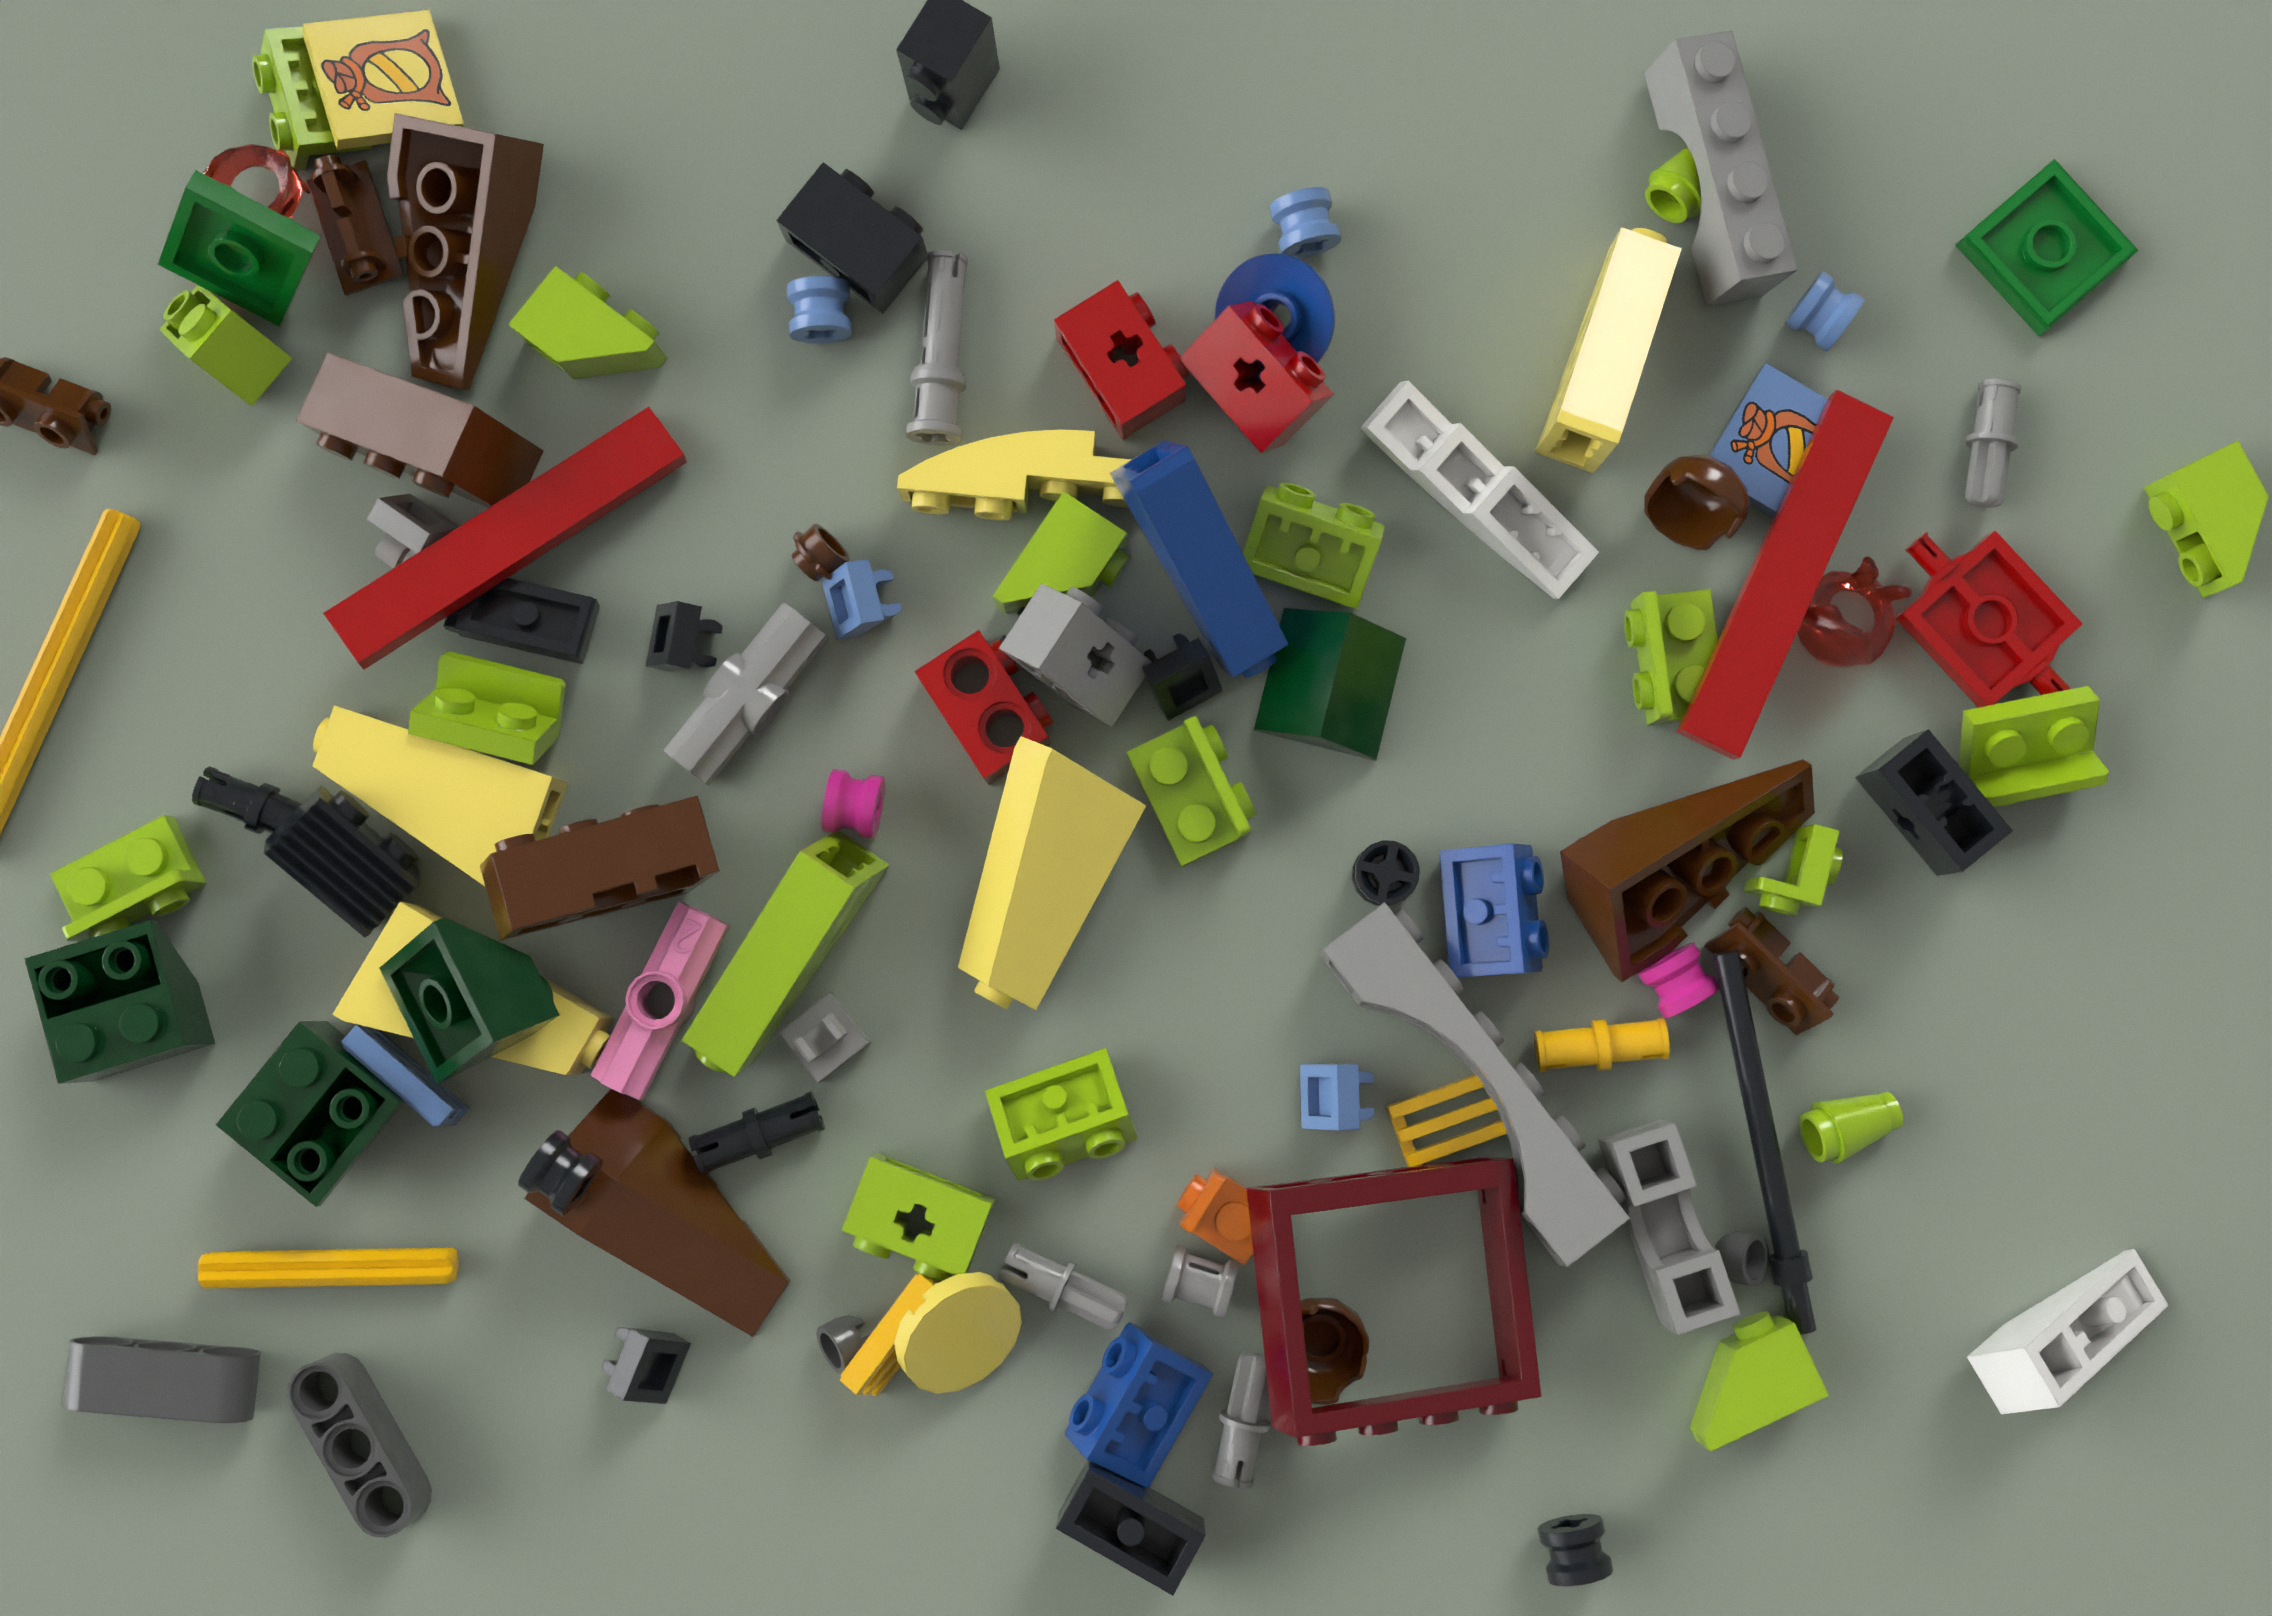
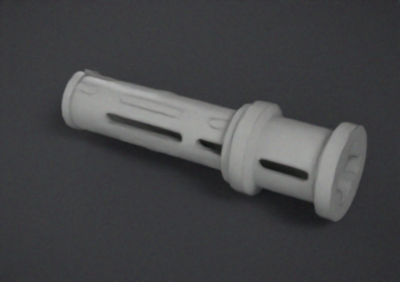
M945 249L933 250L927 254L928 271L920 365L914 367V371L910 374V385L915 388L913 422L906 425V437L921 444L937 446L954 445L962 441L963 431L962 428L957 426L959 393L966 390V377L963 371L958 368L964 281L968 259L965 254L958 253L956 254V261H953L954 251Z

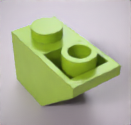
M556 265L508 324L526 344L572 379L660 368L667 359L666 355L654 341L659 335L658 330L647 320L631 309L624 316L620 315L606 304L611 296L597 282L581 271L573 279Z
M199 285L191 292L188 290L182 291L170 302L163 315V319L166 322L159 329L192 362L250 406L255 404L293 359L212 292Z
M2239 440L2143 487L2149 497V510L2153 520L2161 529L2168 532L2179 553L2178 562L2183 576L2191 585L2198 588L2202 598L2243 581L2269 498Z

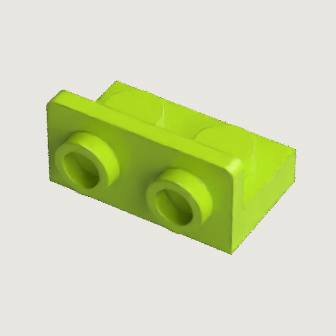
M303 26L265 29L260 55H253L252 57L253 74L260 94L269 93L274 112L269 114L272 140L277 151H286L291 170H306L309 155L372 149L373 145L341 150L336 149L304 41Z
M1282 482L1278 488L1267 485L1260 499L1243 550V555L1252 573L1357 609L1381 544L1385 525L1374 521L1376 515L1364 507L1351 503H1340L1339 507L1335 508L1314 501L1316 496L1314 492L1292 483Z
M1711 589L1657 595L1655 590L1641 592L1630 602L1631 610H1626L1624 613L1626 642L1629 648H1637L1640 672L1633 674L1632 679L1634 702L1639 711L1645 710L1647 725L1679 722L1686 712L1718 641Z
M446 651L439 657L436 689L410 710L408 734L533 765L560 736L566 683L561 678Z
M2089 686L1964 710L1959 766L1993 807L2011 805L2016 802L2105 785L2108 781L2109 770L2094 752L2100 699Z
M1195 715L1184 720L1183 725L1126 752L1181 868L1251 833L1252 829L1247 820L1257 816L1256 811L1242 783L1239 781L1230 786L1221 768L1220 762L1229 757L1213 724L1202 729Z
M162 815L50 873L73 921L61 928L68 941H83L131 926L130 923L149 913L153 917L171 913L190 902L188 893L207 884L175 817Z
M1106 1048L985 1090L1005 1159L1018 1181L1025 1179L1038 1181L1051 1178L1064 1169V1165L1087 1157L1093 1159L1110 1157L1120 1152L1126 1143L1138 1138Z

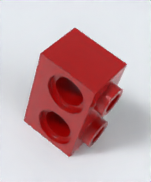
M978 630L914 672L989 785L1009 771L1016 746L1014 744L1009 747H999L990 741L989 729L997 718L1005 715L1017 717L1024 724L1022 737L1044 746L1051 744L1049 736L1044 729L1054 722L1034 691L1023 697L1011 680L1010 676L1019 671V668L1014 660L1006 656L999 649L1002 644L1001 640L998 638L988 644ZM978 663L989 670V679L986 686L973 694L963 693L956 689L955 677L957 672L967 664Z

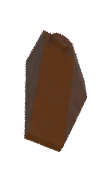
M395 113L387 182L389 198L398 200L402 236L394 238L397 258L406 259L410 293L403 300L412 377L458 389L470 390L535 209L544 144Z
M1802 759L1611 820L1560 851L1567 899L1616 978L1624 982L1673 951L1688 936L1684 929L1681 928L1706 903L1716 909L1730 895L1725 887L1748 862L1753 865L1763 864L1815 813L1812 765Z
M610 1089L568 1135L571 1138V1144L574 1149L582 1154L594 1153L603 1159V1165L598 1175L580 1201L570 1212L561 1216L551 1209L550 1199L540 1192L527 1193L524 1199L578 1236L753 1337L790 1283V1279L745 1220H741L717 1189L716 1186L718 1185L710 1174L701 1175L694 1157L680 1140L682 1137L669 1120L636 1098Z

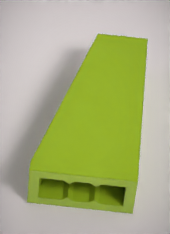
M842 831L831 833L800 850L681 1040L696 1050L695 1054L700 1062L714 1071L729 1073L736 1077L756 1061L883 877L890 864Z

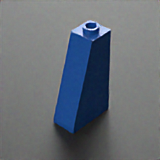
M1163 440L1110 472L1112 479L1220 668L1232 677L1242 673L1245 678H1248L1272 666L1277 661L1275 653L1289 644L1189 447Z

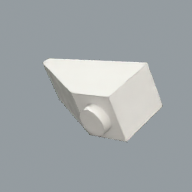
M2126 1250L2003 1324L1969 1354L1967 1358L2000 1414L2058 1408L2169 1305L2136 1250Z

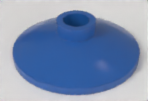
M1272 253L1250 258L1230 273L1218 294L1215 320L1228 306L1253 301L1255 305L1262 304L1274 314L1280 304L1288 308L1291 319L1281 334L1297 352L1302 351L1308 354L1317 363L1323 358L1334 333L1335 309L1331 293L1316 270L1299 258L1286 254ZM1259 361L1258 363L1260 364L1262 369L1256 377L1257 379L1261 380L1260 375L1261 372L1265 369L1263 363Z

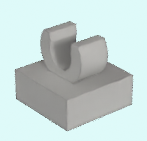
M410 493L378 498L367 520L386 532L379 542L374 555L392 568L400 565L403 561H406L458 528L457 525Z
M830 992L779 1031V1034L817 1083L822 1082L871 1043L836 996Z

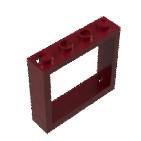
M1485 1156L1246 1188L1273 1429L1297 1438L1298 1445L1316 1446L1335 1442L1337 1440L1336 1431L1358 1428V1432L1361 1435H1383L1398 1431V1421L1419 1418V1423L1423 1425L1449 1424L1459 1420L1458 1411L1479 1408V1413L1484 1415L1508 1414L1518 1411V1401L1542 1397L1514 1158ZM1478 1190L1499 1377L1312 1408L1291 1215Z

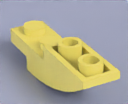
M1063 429L1026 431L986 438L958 446L931 457L898 475L897 489L903 502H912L911 509L914 511L942 515L949 513L950 506L975 508V516L989 520L1012 519V512L1027 513L1030 489L1040 490V497L1052 501H1057L1064 491L1076 500L1078 494L1103 496L1102 502L1104 504L1129 508L1110 472L1132 459L1096 456L1095 431Z

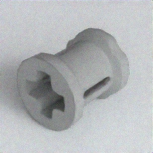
M1176 1245L1161 1300L1171 1303L1177 1298L1213 1309L1215 1317L1224 1319L1233 1292L1239 1262L1229 1260L1223 1265L1187 1254L1186 1247Z

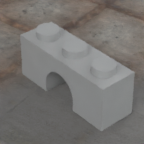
M1657 1119L1599 1138L1598 1141L1609 1174L1617 1182L1627 1198L1620 1206L1630 1217L1626 1224L1660 1325L1680 1335L1741 1315L1720 1251L1710 1245L1696 1216L1690 1189L1697 1187L1676 1123Z

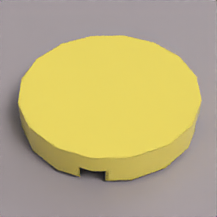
M982 1272L957 1274L934 1284L921 1295L925 1302L918 1307L914 1314L909 1308L900 1321L894 1342L897 1362L919 1389L937 1394L960 1391L983 1380L1002 1364L1016 1344L1022 1324L1020 1305L1004 1284L996 1282L991 1275Z

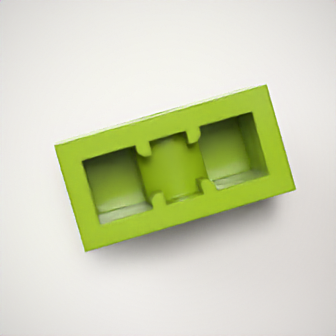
M877 1152L870 1156L841 1231L856 1236L853 1246L863 1252L889 1259L891 1252L895 1251L915 1259L913 1269L918 1273L938 1281H943L950 1278L952 1274H963L969 1271L996 1198ZM919 1204L927 1208L925 1219L935 1225L933 1229L925 1228L918 1236H913L908 1232L910 1222L900 1216L902 1212L910 1213Z

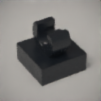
M680 601L657 605L646 667L671 672L688 670L691 667L707 668L716 666L717 658L701 654L697 650L695 642L698 634L701 632L709 635L722 634L723 626L712 619L700 620L701 606Z
M1180 633L1173 636L1177 649L1160 659L1156 658L1155 653L1151 649L1144 652V656L1152 663L1142 669L1155 699L1168 721L1223 691L1210 655L1200 639L1196 638L1189 642Z
M617 1328L615 1336L624 1340L625 1344L618 1361L604 1359L602 1369L611 1377L606 1390L623 1401L666 1404L691 1343L674 1333L636 1328Z

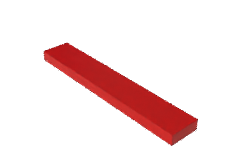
M1839 390L1829 395L1676 733L1732 760L1741 758L1894 419L1893 416Z
M647 407L323 614L357 663L365 670L687 463L685 455L651 408Z

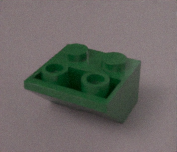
M156 920L141 922L24 958L58 1084L97 1081L215 1044L199 983Z
M299 1021L216 1123V1126L315 1207L322 1205L404 1101L342 1047L341 1041L345 1038V1035L328 1021Z

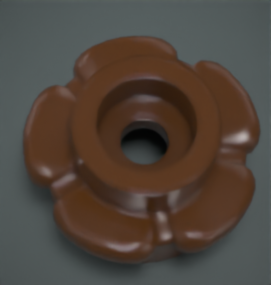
M813 524L804 534L797 531L793 535L797 549L792 553V558L796 565L816 582L823 577L831 580V573L845 562L850 561L848 553L839 541L819 524Z

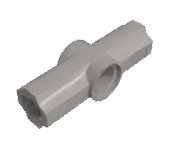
M783 602L742 654L738 652L733 654L719 667L705 687L703 693L705 700L692 716L685 721L679 732L669 741L670 743L663 751L703 783L710 786L749 736L758 735L774 720L789 697L787 689L800 673L805 670L809 662L823 648V645L829 638L799 612Z

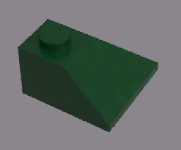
M447 918L432 922L379 968L436 1084L448 1080L530 1037L560 1015L553 1002L552 989L547 980L539 974L531 956Z

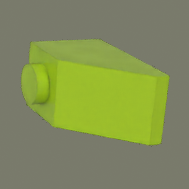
M1063 491L992 597L996 607L1006 614L1018 612L1021 607L1027 606L1041 583L1065 595L1070 587H1074L1090 597H1094L1102 583L1109 588L1113 587L1131 559V556L1124 552L1128 546L1127 532Z
M1768 1311L1758 1312L1736 1322L1732 1326L1735 1334L1719 1341L1689 1427L1694 1439L1708 1451H1714L1829 1396L1793 1321L1778 1314L1770 1316Z

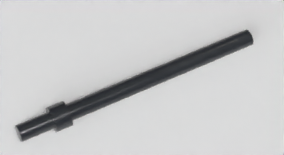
M1739 950L1722 951L1713 954V960L1774 1254L1769 1256L1773 1284L1781 1286L1787 1319L1795 1323L1800 1335L1808 1334L1816 1330L1807 1282L1813 1279L1808 1252L1801 1250L1799 1246Z

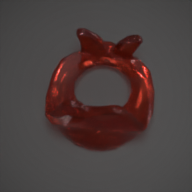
M254 144L229 148L215 156L202 172L206 176L230 187L235 177L250 167H264L274 172L279 180V192L275 201L267 208L289 218L293 216L298 208L302 193H310L308 184L302 181L296 169L291 167L290 157L282 149H272Z
M1868 556L1863 558L1861 565L1853 573L1830 571L1822 576L1797 631L1801 644L1813 657L1829 666L1852 667L1860 664L1869 665L1882 655L1893 636L1896 618L1891 601L1910 597L1912 594L1911 589L1903 585L1891 584L1882 586L1877 580L1879 576L1878 568L1874 560ZM1843 591L1855 592L1869 602L1874 612V625L1870 633L1847 622L1839 608L1834 604H1829L1836 593Z

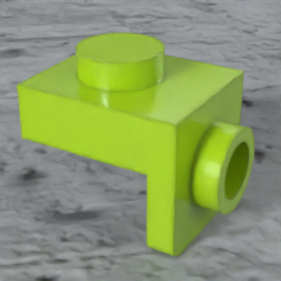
M1817 824L1799 828L1795 834L1784 882L1766 877L1746 879L1743 892L1761 897L1760 908L1789 916H1797L1799 907L1821 906L1826 885L1831 886L1834 884L1841 868L1843 853L1842 849L1836 848L1840 831Z

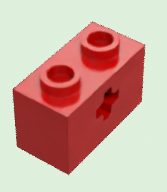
M1116 280L1054 319L1057 340L1122 440L1185 401L1186 383L1184 379L1190 376L1188 369L1178 359L1180 355L1173 345L1169 344L1162 348L1150 328L1156 325V322L1144 299L1138 292L1128 296L1119 280ZM1122 348L1127 355L1136 353V364L1129 367L1123 359L1115 362V351Z
M1253 301L1228 306L1178 359L1256 449L1263 453L1284 445L1334 394L1323 382L1326 377L1320 365L1308 354L1302 351L1297 352L1281 334L1284 331V327L1278 317L1264 305H1255ZM1259 361H1261L1265 367V369L1261 372L1260 378L1263 383H1260L1256 377L1262 369L1260 364L1258 363Z

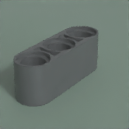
M90 1336L73 1338L69 1341L62 1407L78 1412L209 1423L246 1422L254 1418L261 1352L242 1347L121 1337Z
M334 1353L302 1366L295 1372L288 1384L287 1398L290 1407L356 1524L363 1532L373 1537L386 1538L397 1534L416 1521L426 1512L431 1502L432 1489L428 1477L362 1363L356 1357L347 1353ZM321 1372L330 1374L337 1382L338 1397L335 1402L325 1399L320 1393L318 1379ZM353 1429L364 1432L369 1438L371 1444L369 1458H363L353 1451L350 1444V1434ZM384 1486L396 1489L402 1496L404 1502L402 1515L394 1514L384 1506L382 1500Z

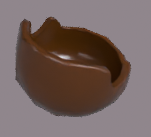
M1703 454L1678 457L1668 463L1657 475L1644 495V513L1655 529L1673 542L1696 550L1709 549L1723 535L1731 538L1748 515L1747 510L1750 507L1748 490L1733 468L1712 456Z
M1307 1298L1300 1302L1311 1403L1330 1405L1338 1402L1340 1394L1346 1387L1362 1379L1369 1352V1336L1358 1313L1338 1299Z

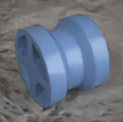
M1310 187L1296 190L1279 197L1270 204L1269 211L1272 221L1280 225L1282 232L1278 243L1281 254L1302 259L1326 252L1341 242L1339 226L1331 222L1328 211L1332 206V199L1327 188Z
M1822 271L1803 294L1784 324L1794 331L1805 329L1814 335L1815 344L1827 352L1850 324L1865 299L1855 292L1844 294L1835 288L1834 279Z
M808 276L788 283L786 286L787 299L794 306L795 315L789 322V335L791 339L804 343L821 344L842 341L852 335V322L845 315L844 304L850 298L848 281L832 276Z

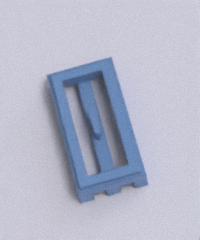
M355 1025L341 1041L342 1047L432 1126L456 1125L470 1109L467 1104L444 1084H436L432 1074L383 1031Z

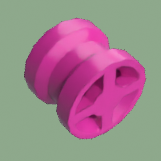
M833 768L824 796L822 830L837 833L843 828L854 829L863 838L875 839L884 804L885 778L870 775L864 780L851 778L846 770Z
M1695 942L1686 944L1666 954L1638 972V976L1643 984L1653 987L1660 998L1657 1008L1663 1018L1667 1019L1697 1005L1719 990V984L1715 976L1706 974L1699 964L1701 953Z

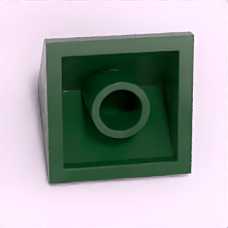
M1284 608L1280 628L1289 645L1275 653L1277 661L1269 667L1253 731L1376 761L1406 638L1351 612Z

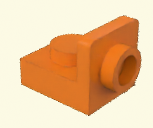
M1214 1167L1206 1179L1196 1173L1176 1204L1177 1208L1185 1212L1179 1221L1180 1227L1190 1234L1193 1232L1245 1266L1253 1254L1247 1189Z

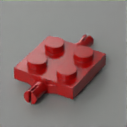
M1996 530L1986 535L1966 554L1957 556L1952 560L1928 536L1927 532L1923 533L1905 549L1906 553L1908 552L1931 578L1926 582L1920 596L1897 615L1895 619L1978 708L1994 705L2013 687L2029 682L2040 695L2071 689L2049 664L2054 659L2060 644L2083 623Z

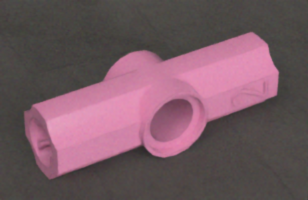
M678 901L642 974L636 977L628 987L625 997L626 1006L590 1076L619 1093L638 1100L645 1098L680 1026L693 1014L696 1004L695 996L731 927L730 925L699 909ZM660 982L670 986L675 996V1004L672 1011L662 1019L652 1014L647 1000L651 989Z

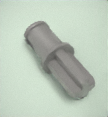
M1992 378L1979 382L1974 430L1972 434L1966 436V446L1971 448L1965 497L1971 505L1978 507H1998L2003 503L2010 452L2015 451L2019 444V440L2013 435L2021 384L2009 379Z
M1014 1242L1004 1261L1006 1266L1002 1267L999 1273V1281L1007 1282L1050 1302L1048 1309L1053 1312L1056 1311L1057 1307H1060L1107 1330H1114L1117 1327L1127 1306L1128 1298L1125 1294L1074 1271L1076 1264L1073 1262H1069L1066 1267L1021 1246L1022 1244Z
M1244 1353L1238 1357L1228 1409L1220 1411L1219 1421L1224 1424L1215 1469H1213L1211 1477L1215 1482L1232 1488L1234 1479L1239 1480V1489L1252 1488L1254 1481L1253 1473L1262 1433H1266L1270 1429V1422L1265 1419L1269 1393L1265 1356L1262 1354Z

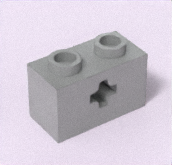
M1041 583L999 649L1071 706L1113 727L1145 678L1142 668L1152 662L1134 647L1139 639L1136 634L1111 618L1107 617L1103 621L1098 617L1103 607L1092 597L1074 587H1070L1065 595Z

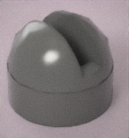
M1741 1231L1724 1235L1715 1244L1714 1248L1720 1251L1729 1281L1735 1284L1757 1286L1764 1280L1769 1267V1248L1766 1239L1761 1234Z
M850 1315L834 1318L817 1328V1339L821 1351L829 1365L839 1374H842L870 1336L867 1335L861 1338L858 1329L865 1322L860 1318Z

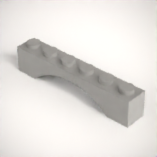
M1384 902L1323 948L1319 956L1358 1006L1391 1014L1423 1029L1451 1049L1473 1074L1479 1077L1485 1091L1498 1109L1511 1144L1521 1219L1557 1265L1570 1266L1630 1219L1620 1206L1627 1199L1624 1192L1605 1169L1600 1168L1594 1172L1581 1156L1579 1151L1585 1147V1143L1569 1121L1562 1115L1554 1120L1543 1107L1538 1098L1545 1093L1533 1074L1522 1063L1513 1068L1498 1049V1046L1504 1042V1039L1491 1020L1482 1011L1473 1016L1457 995L1464 988L1448 965L1441 959L1433 964L1422 951L1418 943L1424 937L1411 917L1401 908L1393 913Z

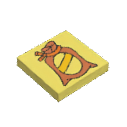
M430 10L303 24L304 41L337 150L391 143L395 113L460 127L464 126Z

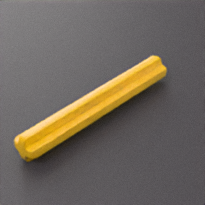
M452 1247L221 1251L205 1253L200 1257L198 1263V1282L205 1289L448 1284L455 1281L458 1277L459 1256L457 1250Z

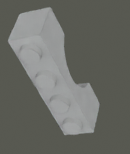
M1733 30L1677 38L1644 71L1659 130H1670L1678 134L1688 146L1697 168L1701 189V214L1698 231L1691 250L1706 306H1713L1762 297L1795 273L1797 266Z

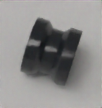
M1382 840L1371 844L1357 856L1352 866V882L1355 891L1364 901L1375 906H1380L1384 902L1390 906L1405 900L1414 892L1419 882L1420 867L1416 856L1407 846L1397 841Z
M556 1130L546 1139L528 1162L520 1176L518 1186L528 1193H542L550 1199L551 1209L564 1216L573 1209L587 1192L603 1165V1159L594 1153H580L572 1147L571 1138L560 1130Z
M1595 1514L1569 1515L1549 1520L1537 1528L1541 1544L1549 1550L1550 1562L1546 1566V1573L1550 1584L1555 1586L1585 1585L1603 1580L1613 1573L1611 1558L1602 1551L1600 1538L1605 1533L1601 1516Z

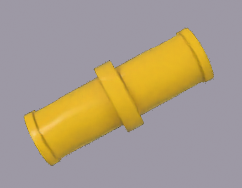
M1663 1017L1656 1018V1020L1607 1025L1605 1019L1591 1020L1590 1027L1543 1032L1541 1030L1534 1031V1048L1539 1072L1595 1065L1597 1071L1612 1069V1063L1658 1058L1664 1060L1669 1059L1670 1055L1668 1029Z

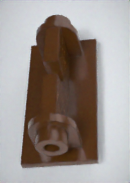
M336 155L318 158L314 162L316 170L313 172L312 178L306 181L344 294L348 296L405 276L400 259L397 258L396 247L367 161L363 160L348 166L341 164L340 158Z
M8 357L1 358L0 425L9 427L14 424L37 433L42 439L56 447L66 449L71 446L96 455L98 449L90 430L95 424L103 426L111 415V404L104 401L102 394L60 378L49 394L45 395L43 393L52 382L48 373Z
M1747 907L1742 908L1728 922L1729 929L1704 945L1712 954L1727 950H1739L1746 987L1766 1006L1769 1014L1777 1022L1787 1026L1796 1036L1833 1016L1834 1013L1830 1009L1839 1000V996L1832 990L1835 983L1828 979L1801 952L1794 955L1788 964L1785 965L1779 957L1791 942L1760 911L1753 914Z

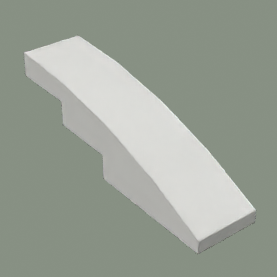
M1409 380L1400 382L1360 427L1383 452L1448 512L1553 599H1559L1599 553L1514 466H1503L1461 423L1451 424Z

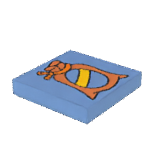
M1765 363L1759 369L1708 456H1712L1731 466L1748 490L1749 503L1774 518L1828 399Z

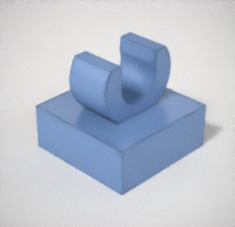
M869 559L845 562L831 573V580L826 578L822 580L837 640L860 637L879 623L889 620L902 610L900 603L886 605L879 601L876 588L885 586L894 577L891 571L885 569L872 572Z
M1300 1064L1301 1128L1335 1131L1360 1130V1120L1365 1121L1374 1117V1108L1360 1107L1359 1084L1373 1083V1074L1367 1071H1359L1358 1064Z

